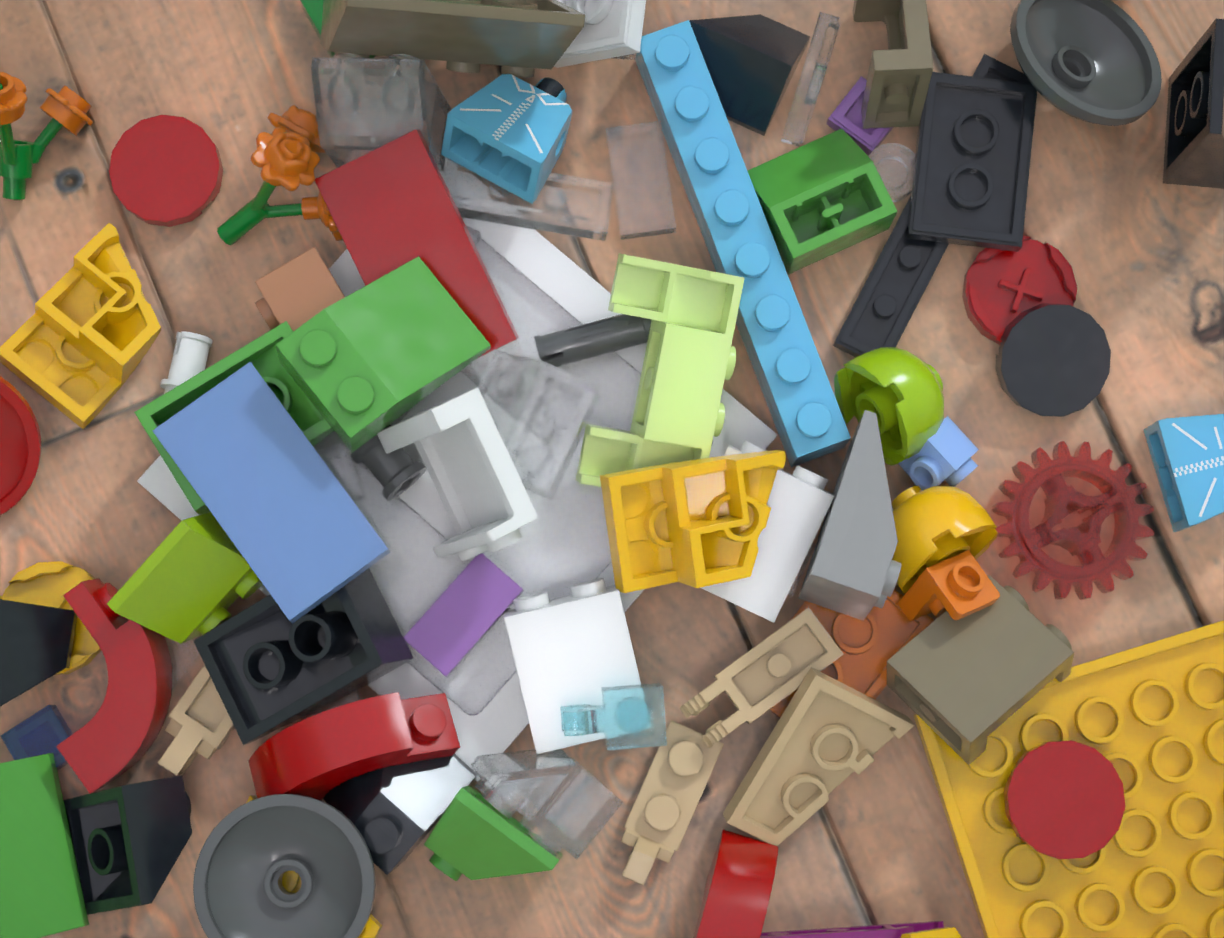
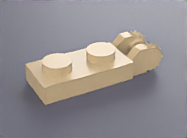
M808 607L714 676L716 681L682 705L680 710L686 718L691 715L696 716L710 706V701L722 692L727 694L738 711L725 720H719L706 730V734L701 739L710 748L745 721L748 724L752 723L798 689L811 667L821 672L844 654Z

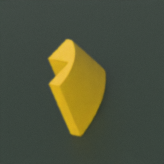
M108 223L74 256V266L35 303V313L0 347V363L83 430L126 382L161 332V326L152 306L146 301L141 290L142 284L135 269L131 268L120 244L116 227Z
M772 450L718 456L600 475L615 589H619V592L628 593L680 582L694 588H701L751 577L759 550L757 546L758 537L766 527L771 507L767 503L777 470L784 468L786 461L785 451Z

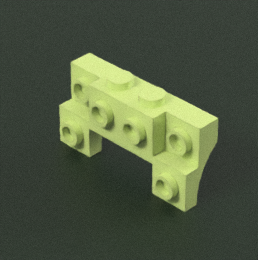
M621 253L618 254L608 311L652 319L631 429L626 431L586 424L576 481L580 484L601 487L600 475L709 458L713 436L718 437L720 435L725 419V406L723 403H720L724 380H729L732 377L736 364V349L731 345L744 277Z

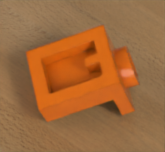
M967 550L926 568L901 598L898 605L910 622L929 613H933L938 618L945 611L949 613L952 619L960 620L993 605L1000 597V593L971 552Z

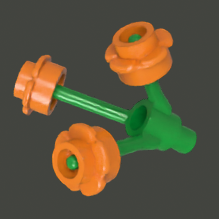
M0 72V176L3 177V198L13 200L25 199L26 179L32 178L33 164L39 162L46 147L62 127L77 136L85 124L89 126L93 124V121L86 115L92 106L64 85L59 93L51 88L45 91L49 96L39 108L52 119L34 142L14 140L11 123L20 119L24 114L27 101L25 92L27 89L20 79Z

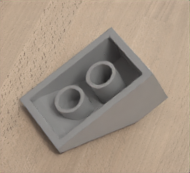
M867 410L864 411L849 443L833 492L834 498L826 513L798 597L801 600L862 621L865 620L874 606L883 608L887 596L891 597L902 566V563L892 560L898 540L877 415Z

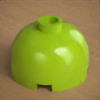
M880 347L857 356L844 364L846 367L836 372L834 388L835 397L845 423L848 424L854 416L860 422L865 410L876 413L884 462L888 465H896L919 453L926 441L937 433L944 420L943 383L938 372L916 355L896 347Z

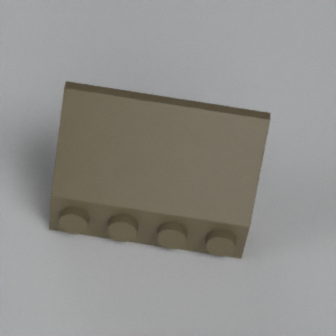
M323 0L321 45L327 51L335 52L334 60L344 63L368 64L369 55L391 56V65L404 68H424L425 59L447 61L446 69L456 72L479 73L480 64L501 65V74H512L516 77H534L535 68L551 70L583 29L585 14L557 0Z

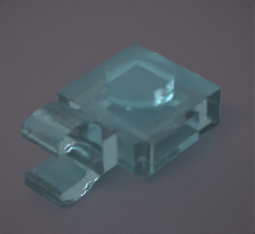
M661 683L601 687L603 705L579 704L560 706L561 726L564 736L604 733L607 750L667 746L664 691Z

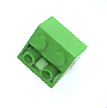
M842 128L748 170L788 275L888 230L898 212L873 161Z

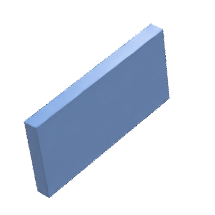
M251 362L152 430L292 624L390 553L385 543Z

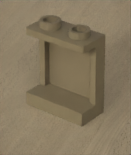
M854 0L853 20L855 22H884L887 29L889 49L873 50L861 107L863 129L919 126L933 72L926 0Z
M987 575L1000 593V597L993 605L960 620L952 619L949 613L945 611L887 660V686L968 765L986 750L987 737L1054 678L1062 682L1070 675L1074 657L1069 640L1057 627L1052 624L1045 626L1029 612L1027 602L1018 591L1008 585L1002 587L990 575Z

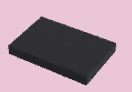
M932 72L918 126L906 238L1017 252L1021 249L1037 90L1031 83Z

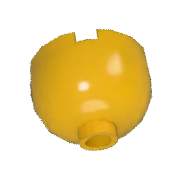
M913 486L899 494L891 503L894 509L893 516L898 540L892 560L902 563L897 584L904 594L926 568L967 550L977 559L997 538L998 532L995 529L997 526L987 511L969 493L957 487L933 486L922 490L919 486Z

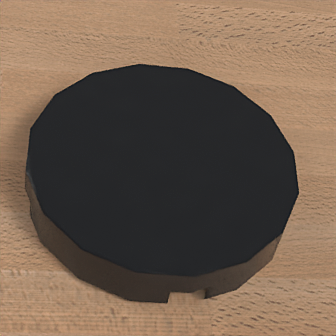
M1042 303L1022 311L1006 326L1000 339L1002 342L999 347V355L996 354L995 369L1003 391L1016 405L1040 416L1063 417L1084 409L1100 394L1110 372L1111 350L1104 330L1090 314L1065 304Z

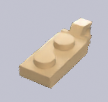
M205 664L168 716L171 718V721L165 731L175 738L158 761V764L176 776L184 775L198 754L206 759H210L215 751L223 746L235 728Z
M672 720L670 721L624 825L626 830L621 842L634 848L622 873L623 877L644 885L655 858L667 863L670 862L674 850L678 851L722 750L723 743L718 741L708 748L701 739L704 736L703 734Z

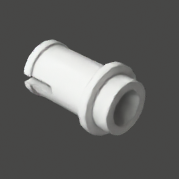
M177 332L168 379H162L160 387L165 389L164 394L205 370L209 349L213 342L212 339L197 333Z

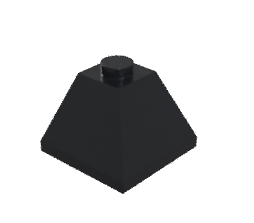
M454 754L453 756L389 766L361 774L334 787L324 796V800L342 812L357 827L370 850L373 863L388 875L407 859L437 824L461 787L469 786L478 774Z
M183 775L122 785L64 800L87 915L152 903L192 835L190 822L191 802L185 791Z

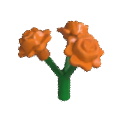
M292 105L282 116L270 113L267 118L276 128L271 134L267 132L258 134L256 138L257 150L251 155L252 163L262 168L260 176L264 182L257 195L217 228L220 238L226 244L233 245L265 218L303 215L304 220L321 219L322 223L330 229L335 240L342 241V236L320 191L316 197L302 198L301 203L274 206L268 204L267 201L276 186H283L288 191H295L300 184L305 186L312 185L315 180L314 168L320 161L317 153H326L328 150L327 144L321 138L325 126L321 121H317V118L311 112L298 109L297 106Z

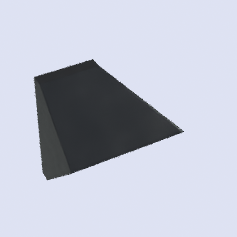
M761 14L690 20L691 27L727 119L765 136L808 45L810 36Z
M0 599V706L65 668H69L78 617L74 610Z

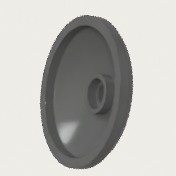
M1021 0L1017 4L1010 24L1011 41L1017 61L1032 86L1056 108L1085 122L1120 126L1140 119L1155 104L1162 82L1157 55L1139 25L1111 0Z
M274 794L261 797L229 813L219 822L206 839L196 863L193 881L195 909L199 922L208 938H359L369 920L376 888L372 856L357 827L332 805L300 794ZM286 871H294L301 877L302 884L298 892L292 893L283 887L282 877Z

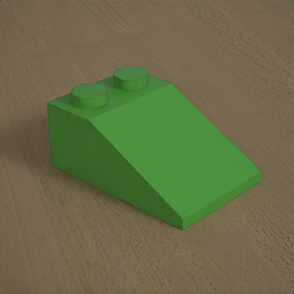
M419 256L323 309L276 344L281 365L352 453L491 348L490 343Z
M287 321L134 412L194 511L199 515L208 513L210 510L152 430L247 363L251 362L313 447L334 431L279 362L276 344L293 332Z

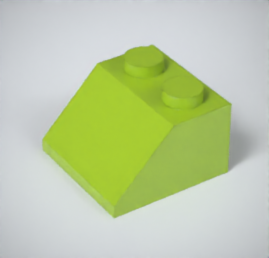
M208 512L182 520L111 598L107 605L115 613L182 644L204 635L230 619L232 615L227 611L230 605L239 596L243 600L251 596L262 586V582L213 514Z

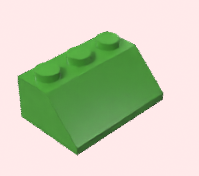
M54 753L0 763V938H41L89 925Z

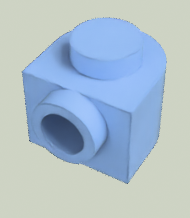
M947 416L944 418L937 433L926 441L919 453L898 464L911 477L914 484L922 490L939 486L944 481L950 486L955 487L978 466L971 456L979 449Z

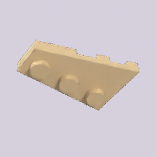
M811 667L724 810V818L728 824L769 844L778 846L829 801L828 794L854 771L859 775L875 761L872 756L894 736L900 739L915 725L908 716Z

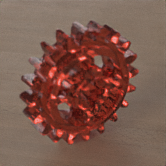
M1060 441L1054 445L1052 452L1053 460L1040 447L1031 453L1034 469L1022 461H1019L1012 467L1020 483L1011 480H1004L1000 483L998 488L1004 495L1010 498V502L996 503L992 506L991 511L999 516L1006 517L1007 523L995 529L998 532L997 537H1008L1011 543L998 555L1000 559L1013 556L1020 558V563L1013 572L1015 578L1021 577L1030 571L1035 573L1032 591L1039 592L1052 581L1054 583L1055 599L1061 600L1066 598L1071 590V585H1073L1078 598L1086 600L1091 598L1092 582L1095 583L1096 587L1103 594L1114 590L1111 573L1122 580L1130 579L1134 574L1126 559L1131 561L1146 559L1148 554L1135 543V540H1143L1154 536V530L1140 525L1138 519L1153 512L1154 507L1147 504H1136L1135 497L1141 494L1147 486L1145 483H1136L1131 486L1125 483V478L1132 469L1130 463L1114 471L1110 469L1112 450L1107 449L1095 460H1092L1090 444L1084 441L1077 447L1072 457L1065 441ZM1063 477H1075L1085 480L1098 488L1103 494L1097 496L1084 495L1076 491L1072 485L1067 486ZM1041 486L1047 497L1044 499L1046 507L1044 517L1039 525L1030 529L1029 509L1031 501ZM1087 510L1092 512L1090 516L1082 519L1083 522L1077 527L1063 528L1056 532L1052 530L1054 526L1062 523L1061 519L1065 518L1068 514L1071 515L1077 512L1081 514ZM1113 513L1115 522L1114 535L1108 550L1103 555L1098 546L1101 543L1099 536L1101 525L1104 519ZM1048 545L1061 546L1068 550L1072 556L1077 555L1082 566L1062 564L1049 557L1041 548Z

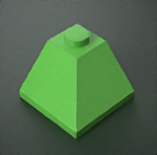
M472 786L461 787L424 843L427 848L434 852L429 861L455 881H458L462 874L470 880L550 871L553 870L563 856L561 852Z

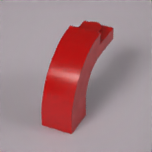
M100 578L82 581L63 596L104 655L108 670L106 696L96 715L86 725L56 746L90 794L118 778L137 763L148 751L157 738L167 716L173 684L172 663L165 636L115 613L107 603L118 590L108 582L103 584Z
M399 692L351 702L299 721L266 740L253 753L248 762L257 799L274 794H300L322 800L334 787L361 774L399 764L453 756L460 748V743L445 693L401 699Z
M722 830L706 879L702 905L693 938H760L774 882L778 846L731 831Z

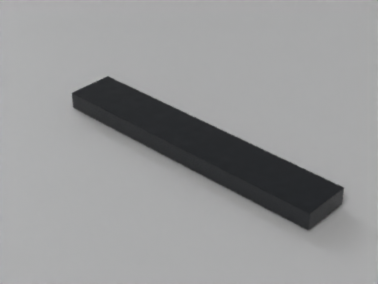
M986 54L983 55L972 76L1030 83L1024 73ZM911 196L833 344L834 347L854 357L880 347L897 346L949 243L906 238Z

